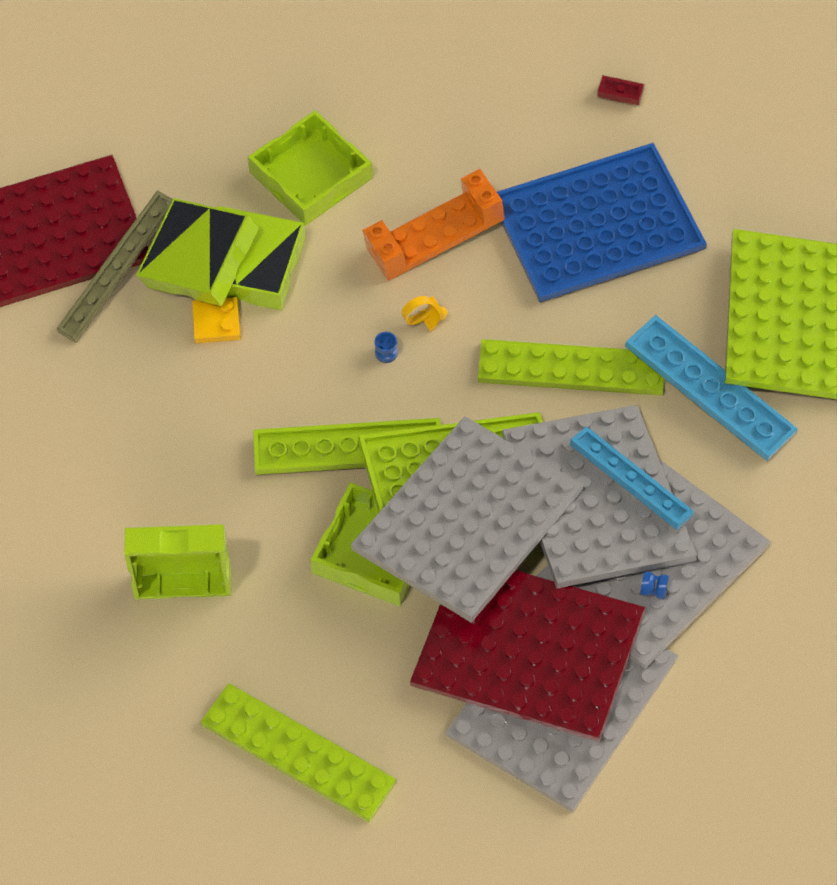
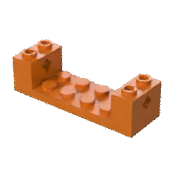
M481 169L461 178L462 194L400 227L389 231L383 220H380L362 230L366 248L387 281L505 220L502 199Z

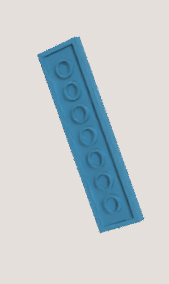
M657 315L652 317L626 341L625 347L766 461L796 434L797 427L747 387L724 383L725 370Z

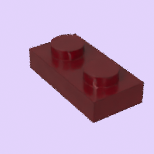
M602 75L597 97L639 106L645 84Z

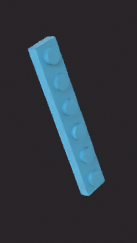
M587 426L571 438L570 446L676 530L693 517L694 511Z

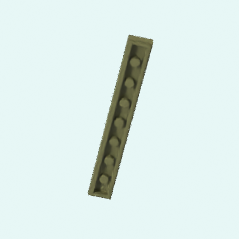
M158 190L155 192L57 327L58 333L77 343L159 229L173 201L172 198Z

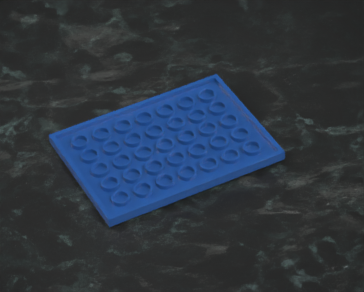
M654 142L497 191L503 202L505 220L501 221L539 302L706 249L707 243Z

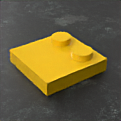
M237 297L226 298L222 306L198 300L192 301L195 344L241 340Z

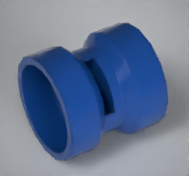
M391 332L379 333L374 340L375 356L382 363H391L398 355L397 338Z
M644 571L640 595L649 596L651 594L655 595L658 599L664 600L669 575L661 574L656 576L652 572ZM656 580H658L656 585V591H654Z

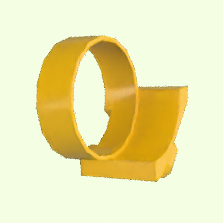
M419 296L406 303L402 308L401 315L407 324L415 325L424 322L429 331L432 332L439 321L446 318L448 311L445 307L439 306L433 296L429 298L427 296ZM428 304L426 309L414 316L408 317L417 307Z

